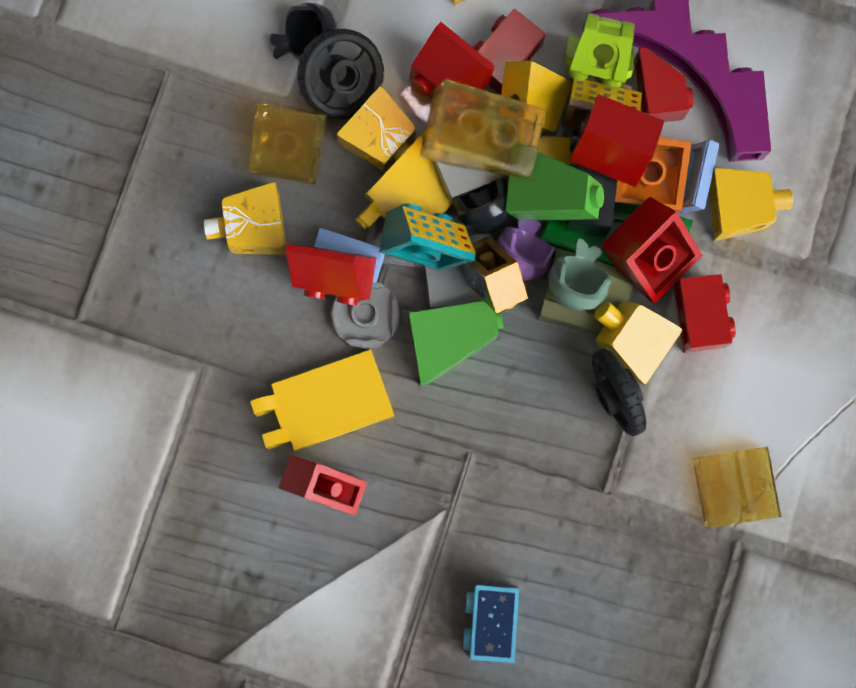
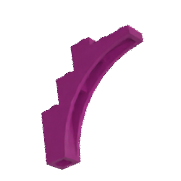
M653 0L647 11L642 7H633L625 10V12H611L609 9H598L592 12V14L599 15V17L635 23L632 46L648 48L658 57L682 72L701 92L713 110L723 133L729 162L763 160L771 152L764 71H752V68L741 67L729 72L726 33L701 30L692 34L689 0Z

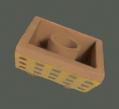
M588 76L586 80L573 79L562 126L578 130L581 121L587 120L597 94L641 111L642 93L634 91L631 86L622 84L619 88H612L600 83L599 79Z

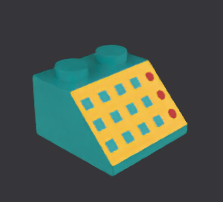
M409 203L401 204L400 207L386 213L379 253L439 271L475 261L476 253L466 227L452 222L453 218L451 216L438 213L430 215L421 212L422 208L420 206Z

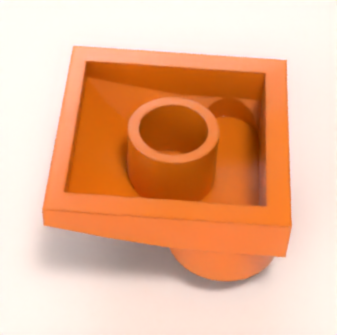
M659 137L654 156L637 186L633 187L617 180L615 202L640 206L650 196L673 210L681 212L692 142Z

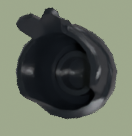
M302 3L291 6L286 15L285 34L272 33L270 36L271 44L276 47L273 50V57L279 59L288 53H292L297 60H300L304 49L316 36L325 31L338 29L337 22L330 10L317 3ZM335 43L327 46L328 53L331 52Z
M504 178L496 179V181L489 185L454 198L453 205L456 209L458 220L479 232L491 231L506 222L509 215L506 212L508 186Z

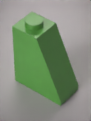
M513 143L506 202L507 213L520 221L598 219L599 208L604 203V191L598 181L589 174L521 143Z
M484 301L409 313L420 386L430 384L496 340L499 335L498 329L504 328L502 312L495 313Z

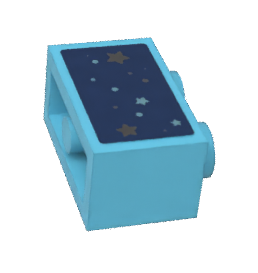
M474 584L473 592L467 591L465 613L472 614L471 628H464L463 650L469 651L470 660L514 663L519 588Z

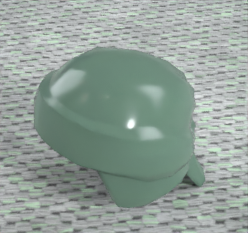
M578 239L575 256L562 255L558 257L549 273V286L555 300L561 306L577 312L596 308L605 300L612 282L608 273L594 264V261L602 254L601 249L596 246L588 248V244L583 239Z

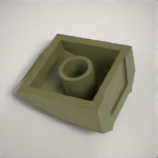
M556 249L551 268L558 257L562 255L575 256V253ZM595 260L594 264L608 273L612 280L605 300L594 309L578 312L561 306L555 300L548 281L538 320L598 335L604 325L594 317L597 308L606 301H609L616 308L623 301L629 302L633 284L614 266Z

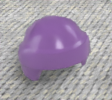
M518 220L517 228L506 227L497 240V244L518 262L523 281L542 277L550 268L556 252L553 246L535 237V232L542 225L539 221Z

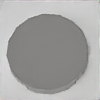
M373 282L370 300H358L357 305L336 302L337 296L333 300L330 312L333 328L339 338L351 347L363 350L378 348L388 342L398 329L400 320L398 301L392 292L380 282Z

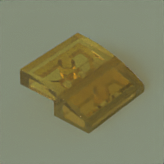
M768 447L692 458L705 529L781 517Z

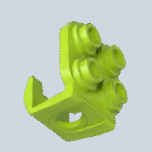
M586 13L581 38H575V35H570L567 40L564 63L568 69V75L577 80H586L591 75L602 78L601 81L606 86L612 88L621 87L622 83L631 78L634 70L635 53L632 49L635 23L621 22L599 17L596 14Z

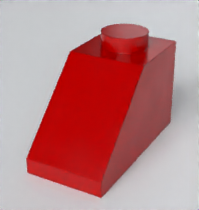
M639 48L634 59L638 92L642 93L641 112L661 119L664 122L684 120L690 108H693L694 103L693 91L691 87L687 88L685 76L648 48Z
M290 455L278 488L356 516L367 482L321 464Z

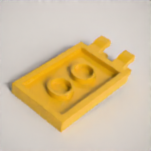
M437 119L431 122L364 194L371 203L355 219L364 230L367 227H371L380 215L385 219L388 211L400 207L404 203L420 206L422 208L421 212L430 215L436 213L443 214L452 205L453 199H448L422 138L423 133L443 126Z
M371 349L271 384L274 391L273 395L250 401L256 417L272 411L276 413L281 429L262 434L263 441L268 450L291 442L296 452L395 416Z

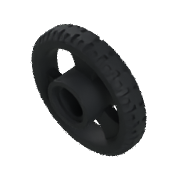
M341 28L321 33L307 45L299 60L297 80L304 100L313 110L325 117L332 119L352 118L383 83L384 64L382 63L381 54L369 38L357 31ZM347 41L359 46L361 52L355 59L351 60L338 54L330 55L327 46L335 42ZM345 66L346 76L342 81L337 82V71ZM312 68H320L319 75L324 85L331 88V94L325 102L319 99L313 89L311 82ZM363 73H370V80L365 92L359 99L349 104L347 94H352L360 88L363 82Z
M607 348L596 351L592 355V367L597 380L594 386L604 410L609 416L613 415L624 432L630 436H637L646 430L647 422L641 403L643 395L636 378L629 369H625L612 351Z

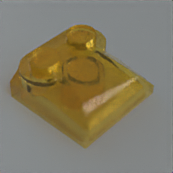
M257 103L247 173L315 185L323 138L327 129V115L313 110L279 104Z

